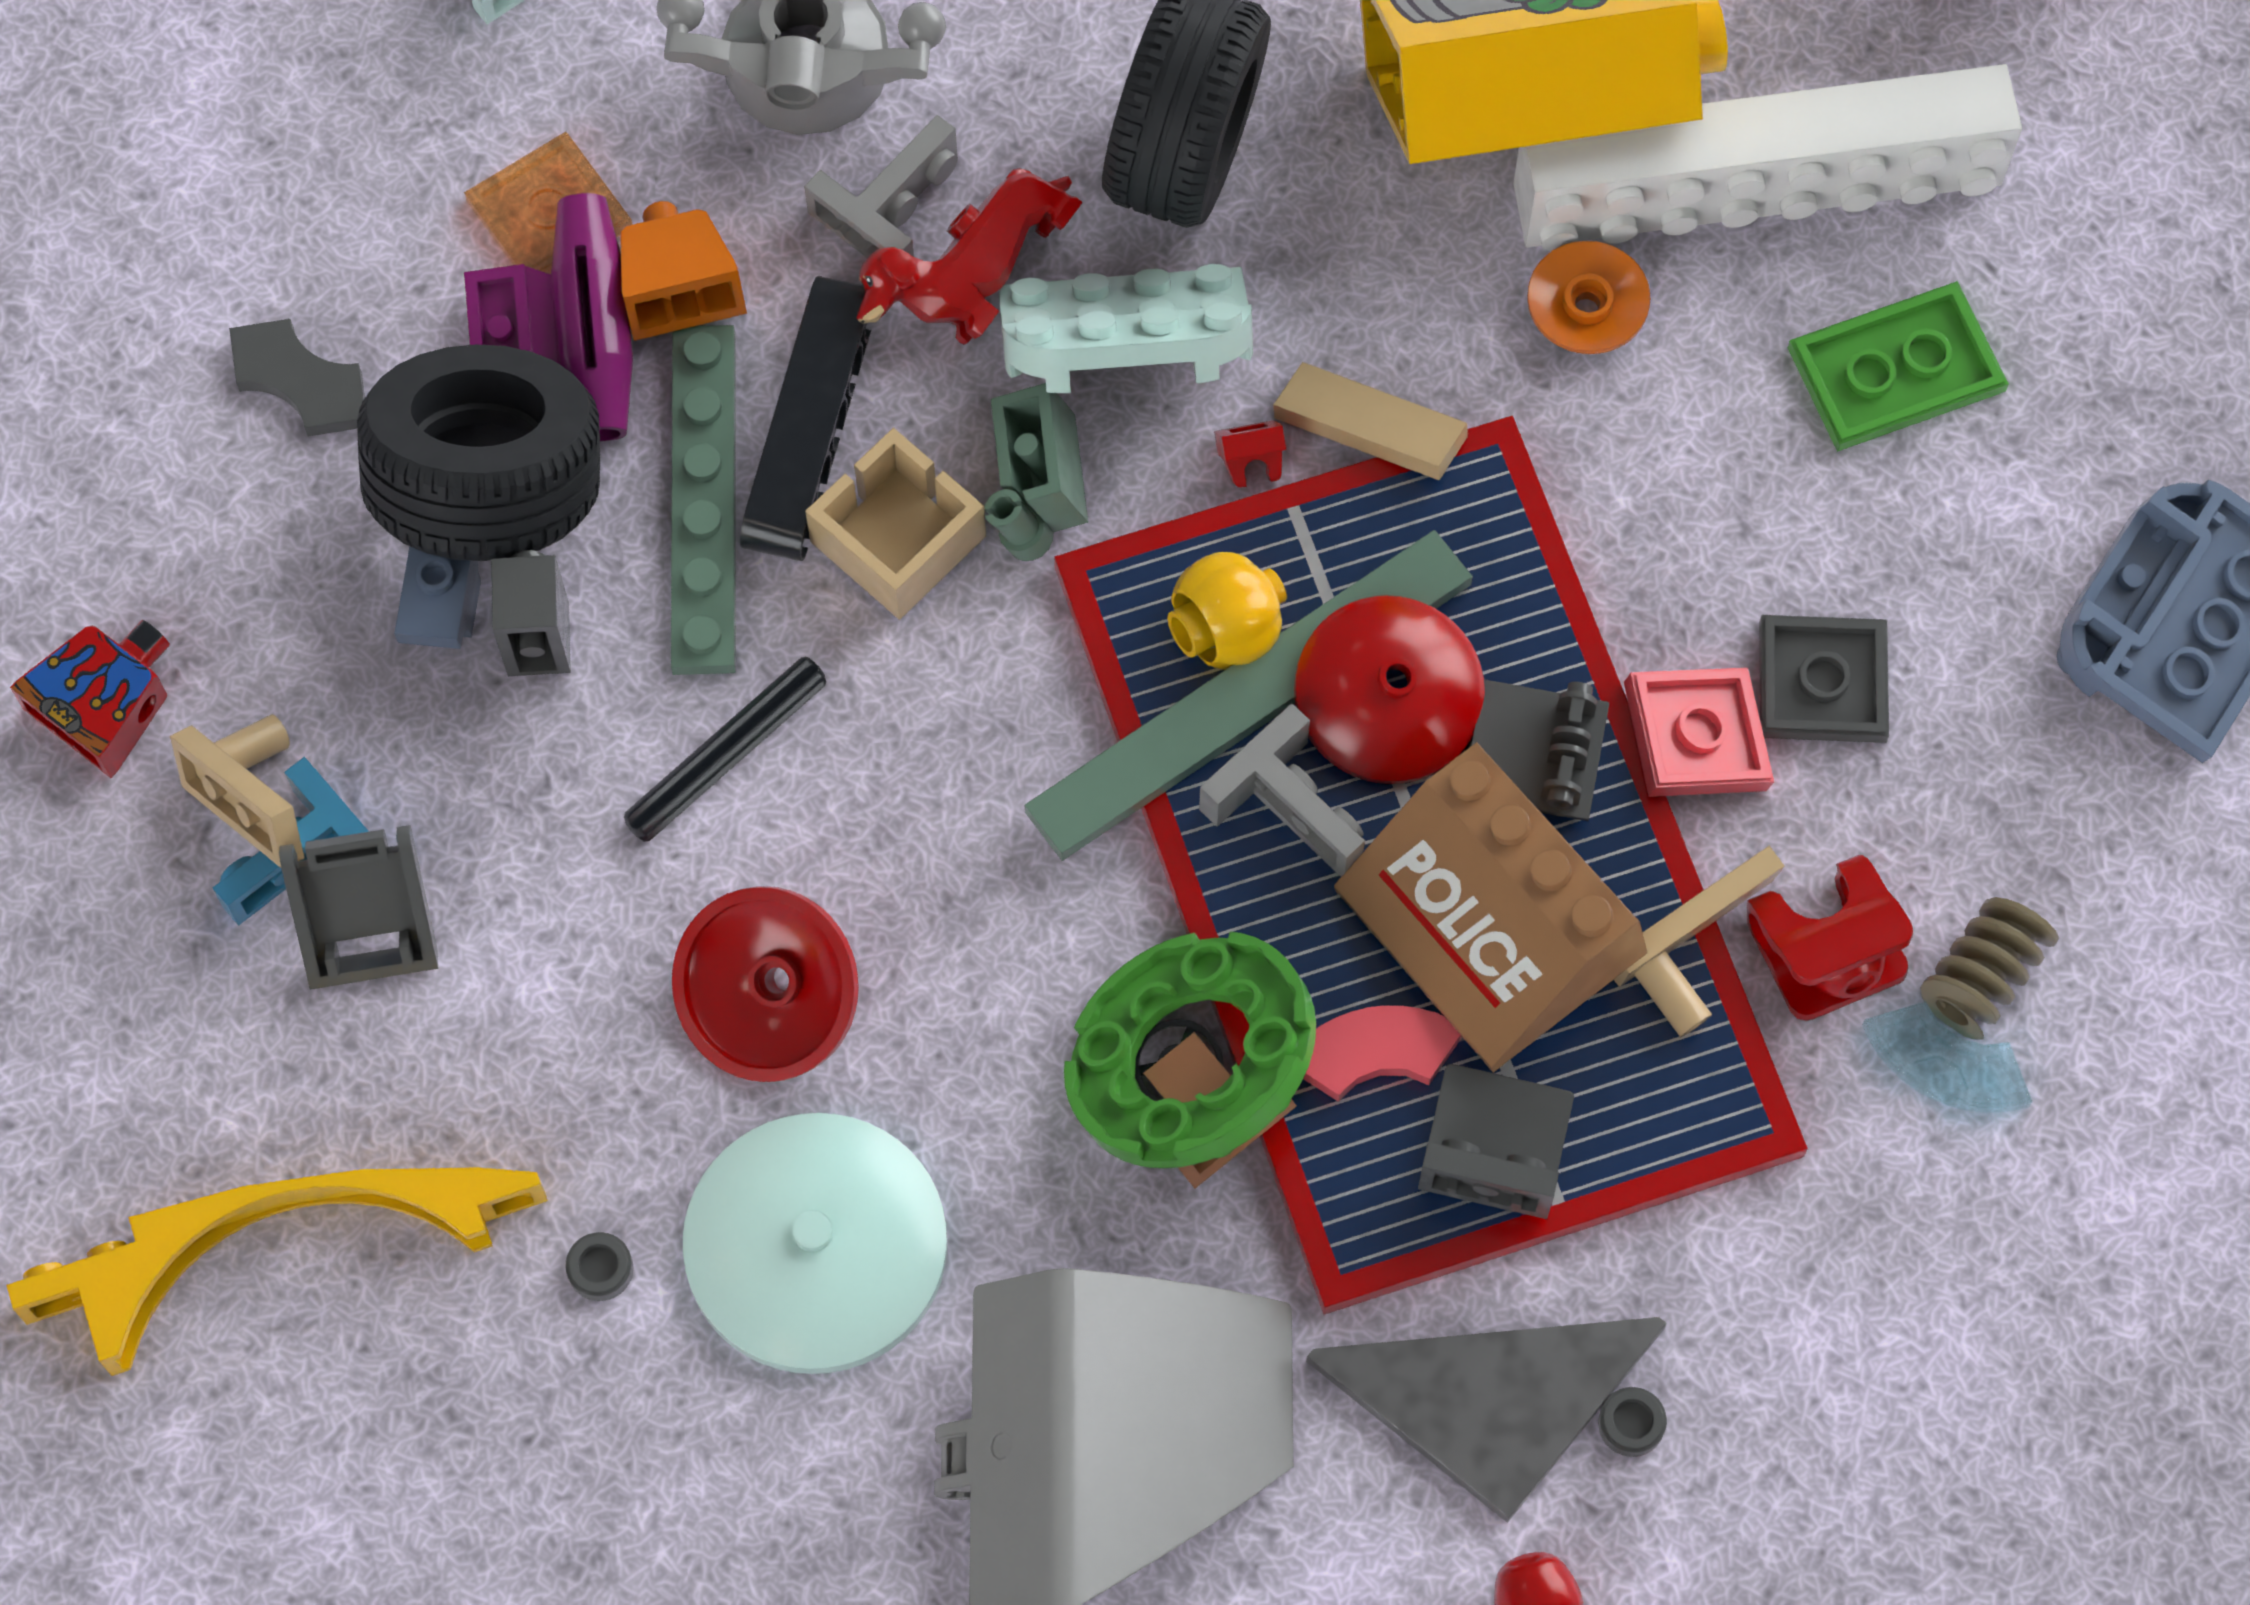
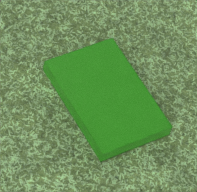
M1958 281L1791 339L1787 347L1837 452L2004 393L2009 385Z

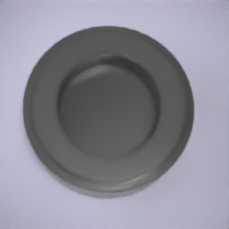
M596 1232L583 1236L573 1244L566 1258V1273L572 1287L578 1294L589 1300L606 1301L618 1296L627 1288L633 1276V1260L627 1246L618 1237L609 1233Z
M1626 1387L1612 1393L1604 1402L1598 1418L1599 1432L1605 1444L1614 1452L1628 1457L1642 1456L1655 1449L1660 1443L1667 1425L1666 1412L1660 1400L1651 1392L1638 1387Z

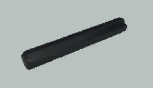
M806 656L798 659L625 812L624 820L630 831L643 842L653 839L825 686V674L821 668Z

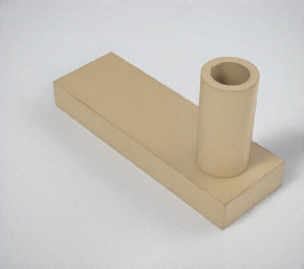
M271 714L214 743L192 725L170 736L181 785L187 792L280 868V846L293 844L297 852L298 861L304 859L293 806L247 770L289 748L290 741L287 731L275 715Z
M1770 845L1642 932L1648 953L1614 979L1620 987L1636 976L1680 1038L1700 1026L1712 1014L1669 957L1668 953L1774 881L1785 866Z

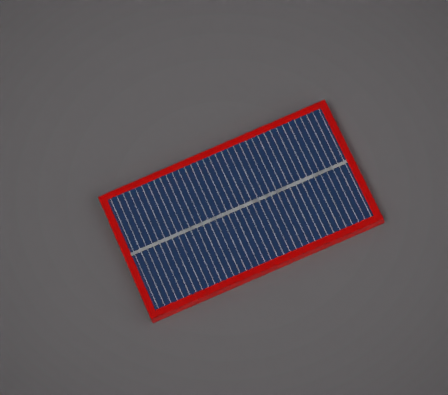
M1513 415L1467 429V439L1440 480L1375 457L1054 556L1057 576L1117 742H1119L1225 671V669H1218L1205 664L1198 655L1188 657L1179 648L1169 629L1167 617L1168 613L1174 610L1171 601L1173 589L1180 575L1194 562L1216 552H1233L1245 556L1262 571L1267 568L1274 570L1280 577L1287 594V600L1280 604L1281 632H1283L1433 530H1436L1473 576L1471 586L1445 602L1437 610L1450 618L1469 639L1480 661L1485 680L1556 693L1567 691V686L1570 682H1583L1593 687L1592 696L1597 700L1610 702L1589 821L1542 813L1543 816L1640 921L1642 932L1704 891L1667 797L1648 796L1628 700ZM1389 670L1386 672L1387 682L1392 687L1401 689L1407 686L1406 676L1401 671ZM1274 719L1141 808L1186 934L1195 933L1201 940L1228 938L1231 931L1256 937L1273 946L1288 959L1305 983L1315 1009L1316 1028L1351 1011L1376 1006H1408L1443 1015L1335 891L1334 885L1341 876L1255 794L1251 795L1218 827L1199 810L1200 787ZM1473 737L1460 754L1472 746ZM1309 738L1308 744L1285 764L1287 767L1295 764L1303 769L1317 786L1318 793L1316 795L1333 811L1340 807L1357 821L1364 834L1362 836L1365 840L1364 851L1424 782L1433 776L1403 784H1381L1366 781L1334 766L1315 748ZM1717 921L1668 953L1669 957L1712 1014L1700 1026L1681 1038L1635 976L1620 987L1612 980L1495 1072L1491 1071L1462 1037L1430 1085L1407 1076H1378L1355 1085L1338 1102L1303 1079L1291 1098L1297 1106L1259 1137L1323 1315L1804 1157L1808 1147ZM1210 1000L1233 1065L1237 1063L1240 1066L1245 1055L1243 1042L1249 1030L1248 1021L1244 1013L1231 1003ZM1447 1065H1460L1568 1090L1574 1094L1558 1169L1559 1176L1547 1219L1418 1189L1426 1148Z

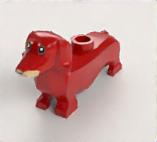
M1022 168L1012 170L1004 181L991 191L978 209L972 204H968L952 221L947 232L954 240L937 261H923L895 247H885L876 250L863 262L859 272V281L866 293L856 319L863 324L875 323L886 314L894 303L899 301L923 322L951 323L955 325L957 330L955 338L963 345L969 343L972 337L976 339L982 336L1000 312L985 298L1000 290L1010 277L1029 228L1036 225L1035 232L1043 238H1047L1055 227L1059 230L1063 229L1083 202L1065 192L1072 184L1070 177L1065 176L1047 182L1041 177L1032 174L1029 170Z

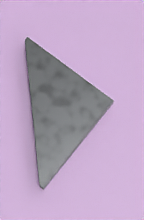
M1660 1317L1316 1348L1309 1353L1306 1362L1508 1523L1602 1407L1606 1399L1615 1391L1665 1329L1667 1323Z

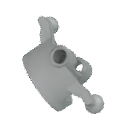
M658 0L656 6L657 16L660 22L667 28L664 58L666 60L677 63H690L706 71L725 75L726 84L742 110L768 128L796 135L831 132L860 118L881 95L884 84L902 78L925 79L928 74L930 49L941 42L946 30L945 18L935 5L926 2L913 3L903 10L898 22L899 34L902 40L909 46V49L888 48L885 21L872 0H741L731 11L722 38L719 39L702 34L688 33L699 26L705 10L702 0ZM815 25L823 27L817 33V42L800 36L781 37L782 32L795 26Z

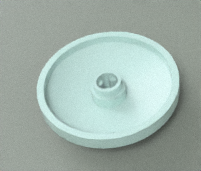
M807 1113L787 1116L767 1122L739 1137L721 1152L703 1174L694 1190L684 1221L683 1258L685 1271L694 1298L709 1324L726 1342L745 1356L775 1369L794 1373L819 1374L847 1370L878 1358L894 1348L910 1334L929 1310L938 1292L946 1265L947 1229L943 1206L938 1191L922 1163L905 1145L886 1131L868 1122L838 1114Z

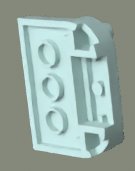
M1208 264L1191 271L1167 272L1162 269H1145L1135 275L1111 277L1098 273H1087L1079 275L1075 279L1058 281L1023 278L1015 281L1013 284H1004L999 290L1006 371L1011 378L1022 374V372L1034 377L1045 378L1046 391L1048 393H1071L1069 371L1193 362L1196 383H1205L1220 379V365L1233 361L1238 357L1251 360L1253 356L1252 305L1248 304L1242 267L1229 268L1221 264Z

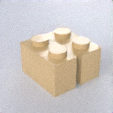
M893 427L854 464L858 496L863 500L858 507L854 481L847 474H844L805 513L810 542L900 620L986 537L984 505L945 471H942L935 478L934 462ZM935 495L937 504L931 500Z

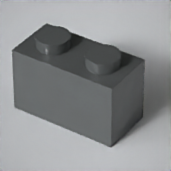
M523 550L519 553L515 552L510 558L491 559L492 630L508 677L571 673L569 601L556 556H545L538 551Z

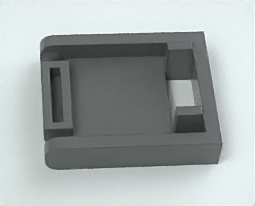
M410 825L397 827L396 841L398 845L388 847L386 833L382 829L307 841L305 843L307 860L298 861L297 852L293 844L279 847L281 869L310 990L438 969L437 944ZM399 931L398 948L343 957L339 955L337 941Z

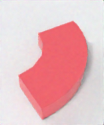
M1376 1006L1351 1011L1316 1028L1313 1054L1303 1079L1338 1102L1355 1085L1378 1076H1407L1430 1085L1462 1036L1445 1016L1421 1008Z

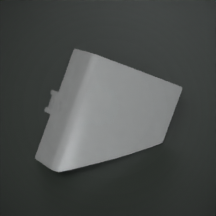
M1068 1268L1044 1270L976 1286L973 1292L972 1418L944 1423L935 1428V1442L942 1445L941 1478H937L934 1481V1495L947 1500H970L969 1605H1082L1191 1539L1293 1468L1292 1309L1290 1304L1257 1295L1191 1283Z

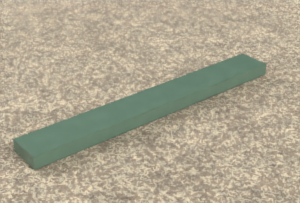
M1433 530L1281 632L1274 646L1263 657L1249 664L1230 666L1024 805L1025 814L1061 861H1064L1277 717L1290 704L1294 705V678L1300 654L1313 631L1330 614L1351 602L1363 598L1386 595L1411 598L1437 609L1471 586L1473 576L1436 530Z

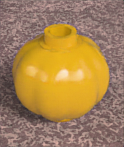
M1216 552L1197 560L1180 575L1171 595L1174 610L1168 613L1169 629L1179 648L1188 657L1198 655L1205 664L1225 670L1232 665L1249 664L1268 653L1278 640L1282 629L1280 604L1287 600L1286 590L1280 577L1274 570L1267 568L1262 571L1248 558L1240 554Z

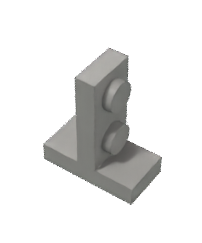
M936 115L858 197L822 170H819L804 186L808 213L866 258L876 250L885 247L902 249L914 256L913 239L897 227L903 225L913 214L918 204L917 197L931 183L936 186L942 184L955 169L958 161L956 128L939 115Z
M1290 704L1200 787L1199 810L1218 827L1251 795L1255 794L1342 877L1364 852L1365 840L1362 838L1364 835L1363 830L1347 811L1340 807L1333 811L1316 795L1318 793L1317 786L1303 769L1295 764H1291L1289 767L1285 765L1308 744L1310 720L1298 708Z

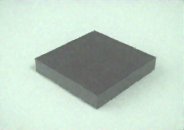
M1761 615L1759 621L1760 722L1764 738L1887 743L1889 738L1887 619Z

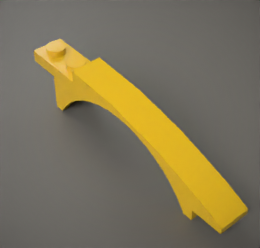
M480 1167L359 1169L246 1185L130 1216L128 1218L135 1242L126 1244L124 1241H110L97 1245L87 1252V1258L64 1266L58 1262L37 1265L25 1271L22 1280L7 1284L6 1286L13 1310L26 1325L83 1306L98 1360L108 1373L114 1376L131 1370L140 1340L152 1315L166 1293L181 1275L204 1253L222 1240L262 1219L297 1208L323 1204L379 1206L403 1212L429 1222L452 1235L475 1253L493 1246L485 1222L548 1201L537 1172Z

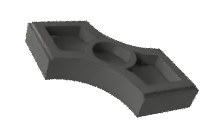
M291 319L229 328L236 384L240 392H265L285 400L301 416L308 437L357 429L359 409L365 398L362 371L359 363H334L314 355L298 340Z

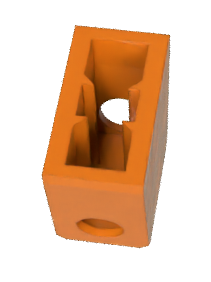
M659 201L652 203L644 210L642 215L643 222L626 226L621 231L622 295L633 341L747 314L737 264L706 211L696 209L679 213L673 203Z

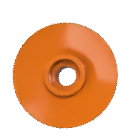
M1597 241L1572 242L1548 253L1534 269L1527 292L1528 309L1538 330L1555 345L1581 354L1609 352L1631 341L1641 330L1647 319L1651 300L1647 278L1637 262L1619 248ZM1588 299L1597 305L1598 310L1595 312H1585L1578 309L1576 303L1580 300Z

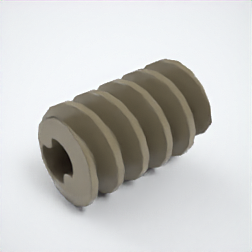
M1993 897L1985 900L1979 910L1980 916L1971 919L1964 930L1965 936L1956 938L1950 948V955L1942 957L1935 968L1936 975L1927 977L1920 987L1922 999L1935 1017L1959 1034L1974 1040L1984 1039L1983 1031L1975 1021L1976 1019L1987 1024H1996L2001 1016L1990 1000L2002 1005H2010L2013 1002L2015 994L2005 980L2020 986H2025L2028 982L2030 975L2019 961L2031 966H2040L2045 958L2043 952L2034 942L2046 947H2054L2059 940L2056 930L2048 921L2028 907L2006 898Z

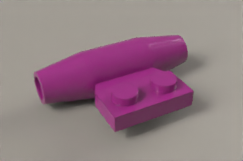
M594 193L572 194L561 198L557 203L551 274L525 266V264L464 272L470 345L507 346L531 351L557 362L573 373L595 400L599 413L600 441L619 440L627 435L633 370L630 324L622 295L621 252L606 198Z

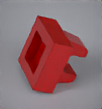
M1275 420L1214 431L1218 455L1223 459L1234 485L1239 488L1247 487L1245 468L1253 460L1264 462L1266 475L1270 482L1278 481L1281 478L1282 452L1287 450L1283 425Z

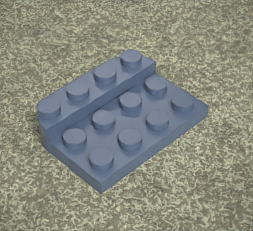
M2207 480L2203 484L2177 483L2167 487L2163 486L2132 513L2065 618L2061 630L2060 647L2056 656L2061 670L2069 674L2076 686L2088 697L2100 691L2201 763H2204L2214 755L2250 697V503L2224 485L2211 480Z

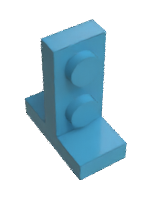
M305 756L284 772L294 794L310 811L303 818L295 817L304 853V859L300 861L307 860L305 843L307 841L369 832ZM261 851L253 857L244 856L233 862L222 873L220 882L212 887L222 907L238 926L286 890L282 869Z

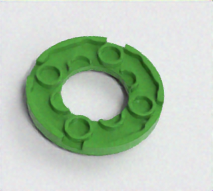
M1230 931L1228 938L1200 940L1195 933H1191L1155 945L1135 956L1113 973L1099 987L1081 1012L1074 1026L1079 1036L1073 1050L1071 1061L1064 1062V1083L1069 1104L1081 1125L1096 1143L1109 1154L1122 1161L1149 1168H1178L1199 1164L1214 1158L1225 1157L1235 1148L1257 1135L1277 1115L1282 1113L1289 1106L1291 1098L1300 1086L1309 1067L1316 1039V1017L1311 995L1287 958L1270 944L1250 935ZM1204 1000L1231 1003L1241 1010L1249 1024V1030L1243 1042L1245 1055L1240 1066L1236 1063L1231 1067L1234 1073L1220 1088L1206 1096L1198 1093L1195 1096L1197 1100L1184 1103L1173 1098L1153 1101L1140 1091L1135 1079L1136 1056L1145 1036L1164 1016L1185 1004Z

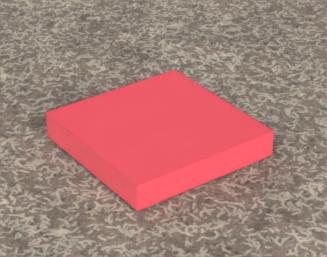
M1748 668L1631 672L1625 679L1624 687L1649 797L1767 791L1774 783Z

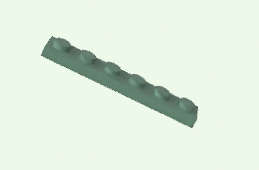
M734 325L694 326L672 332L671 670L673 675L736 673V337Z

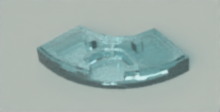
M1926 1001L1865 1019L1862 1024L1870 1043L1888 1068L1914 1090L1930 1099L1962 1110L1994 1113L2028 1108L2032 1104L2031 1096L2009 1042L1984 1045L1959 1038L1938 1022Z

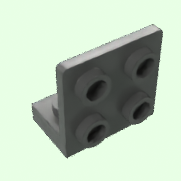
M1447 1065L1426 1148L1418 1189L1547 1219L1559 1176L1558 1169L1574 1094L1568 1090L1460 1065Z

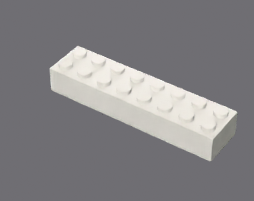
M2007 64L1702 103V120L1520 147L1513 185L1526 248L1542 246L1545 250L1553 251L1568 243L1602 238L1607 243H1621L1634 238L1638 233L1662 230L1667 235H1682L1694 230L1698 225L1722 222L1726 227L1736 228L1751 224L1758 217L1782 214L1785 219L1797 220L1811 216L1818 209L1842 206V209L1845 211L1858 212L1874 206L1879 201L1901 199L1906 204H1919L1932 199L1936 194L1961 191L1965 196L1983 195L1992 191L1996 186L2002 185L2021 134L2022 125Z

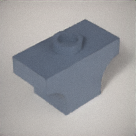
M409 546L394 632L398 643L461 649L463 637L472 638L481 585L478 561L449 559L427 554Z

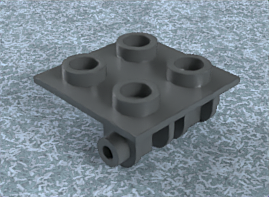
M1484 679V702L1475 725L1472 745L1477 742L1541 813L1589 821L1610 702L1597 700L1592 696L1593 687L1583 682L1568 683L1567 691L1556 693Z

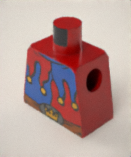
M141 620L119 644L96 626H87L16 680L10 688L24 711L104 774L112 778L118 772L167 698V693L159 677L150 667L165 652L170 643L155 627L145 620Z

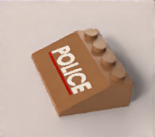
M1477 742L1426 780L1334 885L1335 891L1492 1072L1499 1069L1648 953L1640 921Z

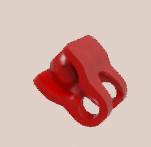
M1857 855L1836 864L1835 885L1843 908L1832 916L1821 919L1806 918L1794 912L1781 894L1774 891H1768L1747 900V924L1790 1012L1797 1019L1809 1021L1898 985L1905 980L1908 974V961L1902 949L1907 947L1913 938L1912 923L1899 902L1887 890L1870 860L1863 855Z

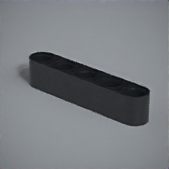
M817 276L813 281L745 509L740 535L741 548L803 561L806 557L808 547H803L804 539L810 538L805 511L824 494V492L819 491L820 484L827 485L840 441L839 437H834L836 429L843 430L856 386L855 383L850 381L852 375H859L871 330L866 329L867 323L863 324L856 319L866 293L863 285Z

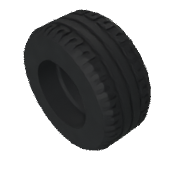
M1249 0L1157 1L1130 67L1105 155L1102 189L1114 204L1128 209L1132 207L1134 211L1145 215L1151 213L1152 217L1163 221L1170 219L1171 223L1185 228L1203 224L1207 220L1220 195L1239 146L1267 52L1271 19L1260 4Z
M475 344L446 347L422 353L396 365L383 375L369 391L360 406L357 418L360 489L363 502L373 518L388 533L403 544L424 553L454 560L489 561L497 558H510L515 552L519 553L523 550L539 551L563 539L575 529L589 514L598 497L600 487L599 413L595 400L573 373L557 362L531 351L507 346Z

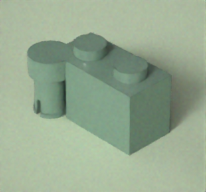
M1046 383L991 398L1000 486L1004 490H999L988 498L984 510L989 515H985V518L999 531V538L1004 547L1016 559L1021 561H1034L1042 557L1049 550L1053 542L1054 532L1088 523L1076 416L1058 393H1048L1046 391Z

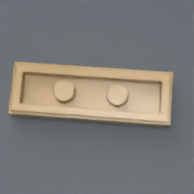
M1304 362L1300 364L1273 404L1274 418L1437 480L1441 479L1468 437L1467 423Z

